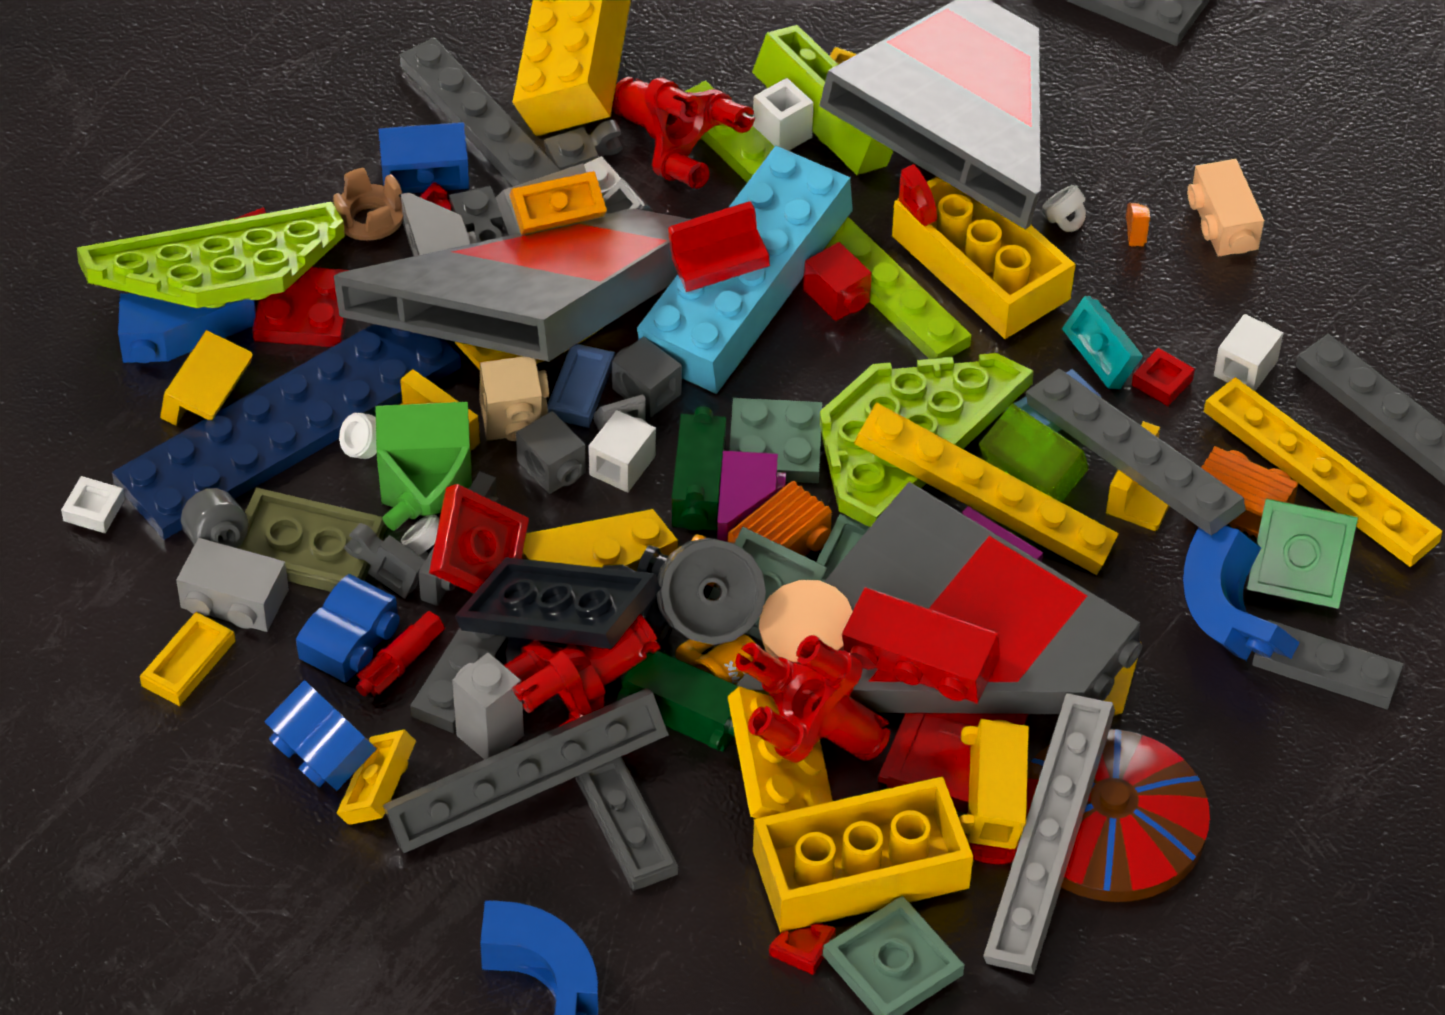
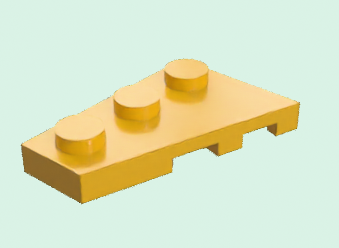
M650 509L526 533L521 559L600 568L604 565L623 564L637 571L641 556L649 545L659 547L662 554L670 555L671 552L678 548V539L657 513Z

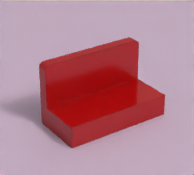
M751 201L681 222L668 228L672 261L686 292L770 266L769 254L757 230L756 212Z

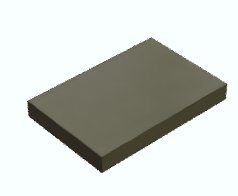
M256 488L245 511L249 523L248 533L243 543L237 548L285 561L288 582L331 592L339 581L348 574L365 581L371 566L365 560L351 556L344 549L345 545L352 539L349 536L350 533L360 523H363L370 527L377 537L382 540L387 526L381 516Z

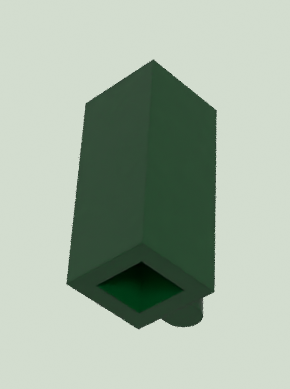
M698 407L694 415L681 414L672 492V527L689 530H717L722 460L723 451H725L726 417L713 416L712 410L708 407Z
M660 651L656 653L649 652L646 654L647 658L627 672L623 678V688L616 701L648 688L654 694L665 726L724 752L732 738L735 737L728 696L739 686Z

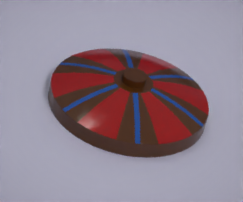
M1109 730L1061 885L1062 888L1095 900L1110 902L1135 901L1155 896L1170 889L1191 872L1204 850L1209 830L1210 809L1205 789L1199 777L1181 756L1166 745L1147 736L1124 730ZM1050 745L1040 751L1027 766L1026 819Z

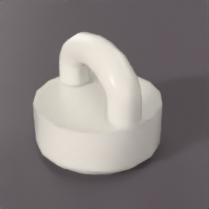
M1068 186L1050 197L1043 204L1042 212L1050 223L1056 222L1062 230L1074 232L1085 221L1086 211L1083 205L1085 197L1077 186ZM1075 211L1074 219L1068 221L1066 217Z
M353 413L345 419L340 429L339 441L346 455L354 458L369 459L377 453L376 417L370 414Z
M435 514L423 517L404 534L401 543L413 549L417 555L426 560L429 555L426 550L435 544L440 519Z

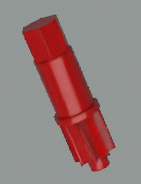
M427 611L386 649H381L377 656L357 674L360 679L359 684L356 686L357 691L362 696H367L370 692L375 696L382 693L397 677H400L405 672V668L445 629L440 617L431 611Z

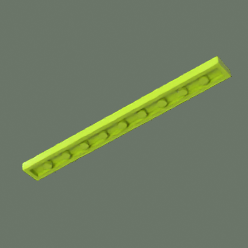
M704 81L685 92L697 93L714 88L707 81ZM722 124L712 127L701 137L747 183L775 147L754 126L746 133H738L734 129ZM847 217L823 250L840 242L872 273L870 302L929 359L953 357L970 347L972 335L862 229Z

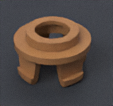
M365 168L355 169L344 175V192L341 195L337 193L333 196L334 206L344 221V234L354 239L370 241L381 239L394 233L403 222L401 197L399 196L402 194L397 179L392 174H389L385 177L384 186L371 184ZM368 208L376 209L367 213L366 224L354 220L355 215L359 211Z

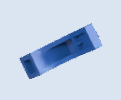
M1226 525L1212 536L1198 527L1186 556L1183 577L1186 602L1196 623L1207 635L1245 661H1247L1251 651L1266 658H1271L1273 652L1292 659L1300 642L1278 625L1248 614L1244 606V584L1261 547L1241 531Z
M485 900L480 942L482 970L515 971L537 978L549 988L556 1000L555 1015H598V981L595 965L589 950L574 930L554 915L539 908L515 902Z

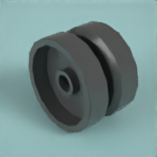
M711 538L688 541L670 553L661 566L657 579L661 587L656 594L659 610L672 628L693 641L712 645L734 641L748 632L762 613L766 596L763 573L752 555L734 543ZM710 582H715L714 587L720 590V595L716 600L710 597L707 600L704 597L703 589Z

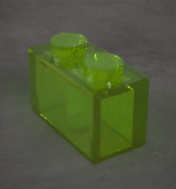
M1013 403L979 443L986 462L1060 502L1066 498L1089 469L1082 449Z

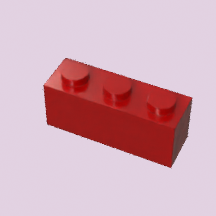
M864 587L842 632L844 650L858 658L862 663V668L868 670L878 668L892 673L898 680L909 685H918L919 683L937 689L943 696L954 701L965 699L978 704L1000 658L998 633Z

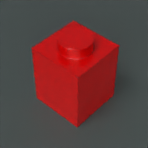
M840 242L805 261L804 291L835 321L850 313L860 311L870 302L872 273Z

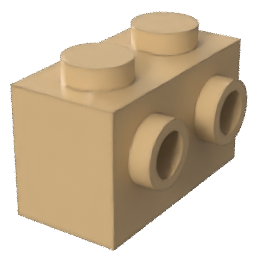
M525 356L480 362V405L486 439L489 441L507 438L510 441H516V432L548 414L546 397H549L546 371H537L536 360Z

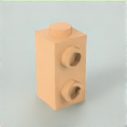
M1237 159L1197 165L1195 167L1193 184L1188 186V200L1193 210L1197 209L1199 212L1205 240H1211L1218 257L1258 250L1264 219Z

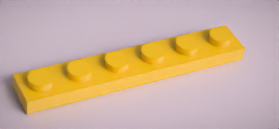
M1233 378L1205 401L1204 412L1280 470L1287 473L1296 482H1299L1300 485L1336 512L1358 517L1357 528L1409 567L1413 566L1440 543L1443 532L1441 529L1238 378Z
M877 402L854 441L855 445L1095 575L1102 568L1119 534Z

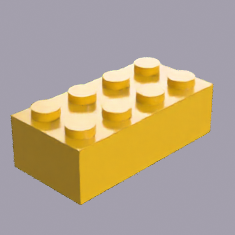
M533 0L512 103L535 136L611 116L631 0Z
M937 176L927 182L936 204L937 221L924 226L901 204L899 199L894 201L892 237L1004 339H1007L1071 299L1075 263L1032 225L1027 229H1023Z
M943 776L754 819L753 854L780 933L811 926V924H819L879 910L901 896L908 902H914L969 889L973 854Z

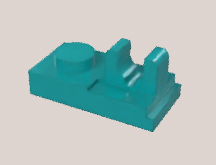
M1090 296L1083 297L1062 328L1107 388L1120 389L1143 357L1100 302L1092 299Z

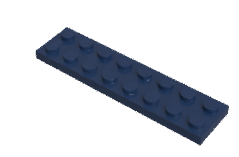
M372 324L220 410L213 420L204 419L112 471L113 482L117 487L123 488L124 496L162 539L165 540L183 529L181 524L182 509L186 502L197 492L218 488L228 492L234 499L238 498L338 440L341 426L349 415L364 413L376 417L375 406L398 405L402 403L400 379L412 369L435 384L462 368L461 356L444 339Z

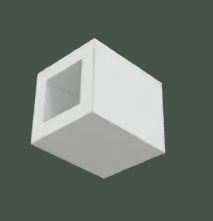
M788 78L754 96L753 111L755 114H753V117H755L753 126L771 144L789 151L812 138L813 101Z
M1244 314L1218 348L1214 376L1227 383L1236 377L1256 391L1278 362L1283 332L1265 322Z
M616 410L588 446L589 475L625 492H629L656 456V428L641 418L631 417Z

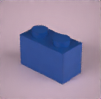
M464 122L379 129L383 186L385 184V177L392 174L399 182L402 194L424 192L433 182L439 184L445 191L469 189Z

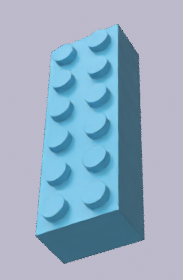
M778 146L773 148L729 206L732 207L748 201L753 203L756 212L757 230L769 254L770 266L689 292L685 291L681 279L677 275L637 327L639 339L643 336L682 365V379L715 394L719 392L804 277L805 261L823 251L853 210L850 177Z

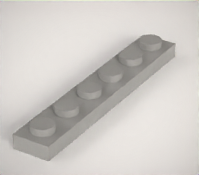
M1066 693L984 952L986 964L1030 974L1035 973L1115 714L1112 702Z

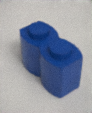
M351 574L346 575L331 591L323 607L319 608L308 619L296 638L298 658L346 683L356 672L359 673L372 660L373 648L383 639H390L397 630L400 616L398 615L396 597Z
M305 680L264 721L274 731L269 740L289 759L296 752L304 760L299 769L319 788L327 782L338 791L377 750L366 737Z

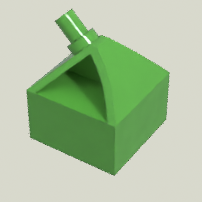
M468 402L375 406L376 451L381 503L393 507L383 516V521L389 529L395 531L409 518L416 519L419 515L425 516L441 513L446 487L459 484L469 489L472 485Z

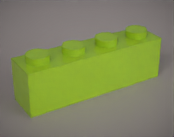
M798 25L766 33L752 73L767 88L788 78L813 101L812 132L856 175L886 167L893 153L892 149L819 106L828 70L838 64Z

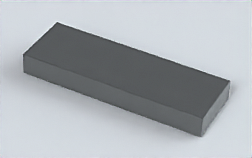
M618 757L576 776V781L632 891L678 875V865L622 757Z

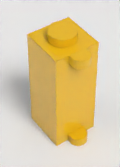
M981 719L978 727L967 726L962 729L961 741L966 745H971L968 815L960 816L959 820L964 833L967 834V841L969 843L1009 849L1016 848L1026 824L1029 726L1011 724L1005 720L992 721Z

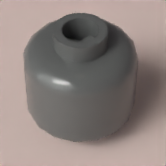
M211 488L197 492L186 502L182 509L181 524L183 531L194 545L198 538L237 548L247 536L249 527L247 515L226 491Z

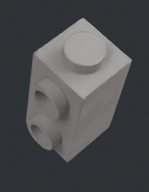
M486 653L475 663H468L462 667L452 680L456 736L485 760L506 751L524 736L522 701L519 703L512 690V687L519 685L521 680L490 653Z

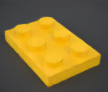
M740 686L728 696V702L750 816L762 818L832 802L820 740L813 746L812 751L805 759L797 763L789 762L776 753L773 745L760 737L752 735L748 729L750 716L761 706L764 708L768 706L775 713L779 714L773 698Z

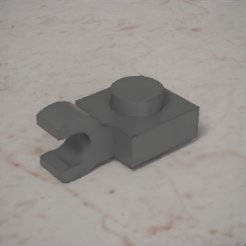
M615 120L601 123L590 135L587 134L584 127L544 139L545 151L549 159L561 171L582 163L586 164L600 156L614 155L622 151L623 147L618 139V136L621 135V130Z

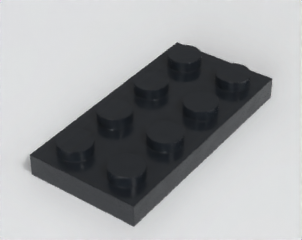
M505 557L455 617L461 631L612 649L636 618L645 610L661 587L655 573Z

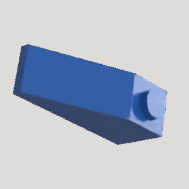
M133 293L120 294L118 337L123 363L169 361L193 351L206 330L225 338L250 328L254 325L256 315L255 300L244 299L228 302L219 308H194Z

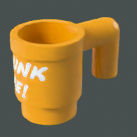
M743 634L734 641L720 643L708 653L702 655L701 653L713 645L688 639L676 649L675 656L680 661L737 685L746 673L737 669L735 664L736 656L739 653L753 661L754 658L741 648L747 643L755 642L749 636Z

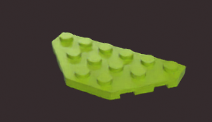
M327 202L77 247L78 263L90 284L194 308H219L228 302L244 299L262 300L271 294L286 291L345 236L344 221L333 203Z
M998 353L980 354L979 361L954 363L953 357L917 360V367L892 369L891 363L872 364L820 411V428L839 512L871 527L908 482L919 488L926 484V482L854 444L876 402L964 449L1033 384V370Z

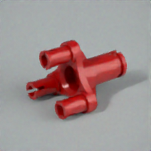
M625 77L615 87L612 104L614 113L621 117L623 115L625 119L646 128L650 137L655 139V151L652 161L655 174L669 181L677 179L695 189H699L706 184L710 173L705 163L688 157L698 140L712 127L722 124L734 129L738 133H746L752 128L755 117L749 116L755 114L752 108L732 101L728 94L717 89L697 93L685 92L673 81L661 77L654 79L650 83L643 82L637 78L633 82L634 78Z
M640 614L612 649L582 645L577 647L574 644H568L563 648L544 644L539 640H533L522 647V654L504 666L521 680V683L513 686L512 690L519 703L524 701L522 707L528 713H531L536 707L558 693L570 711V719L560 725L562 726L603 708L604 695L606 693L604 687L647 658L646 654L649 652L656 653L661 647L655 641L657 637L652 628Z
M810 635L803 639L797 648L796 656L799 657L797 661L802 665L795 664L783 657L776 658L753 642L747 643L741 648L744 652L751 655L754 660L750 661L738 653L735 660L737 669L761 682L763 689L773 698L779 714H777L768 706L757 708L748 721L749 732L773 745L778 755L789 762H800L809 755L813 746L822 737H826L861 760H871L884 750L890 738V730L881 728L886 726L888 721L850 697L863 672L862 663L858 658L845 650L836 651L815 635Z

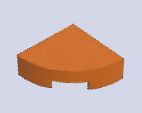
M1129 203L1126 212L1129 246H1144V243L1147 241L1150 221L1149 208L1139 203Z

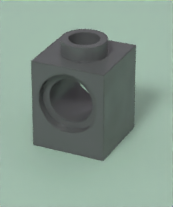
M643 336L632 346L621 349L612 360V389L625 399L643 394L645 397V415L651 418L682 394V365Z
M553 411L516 432L517 461L548 494L563 486L575 483L581 475L586 473L585 444Z

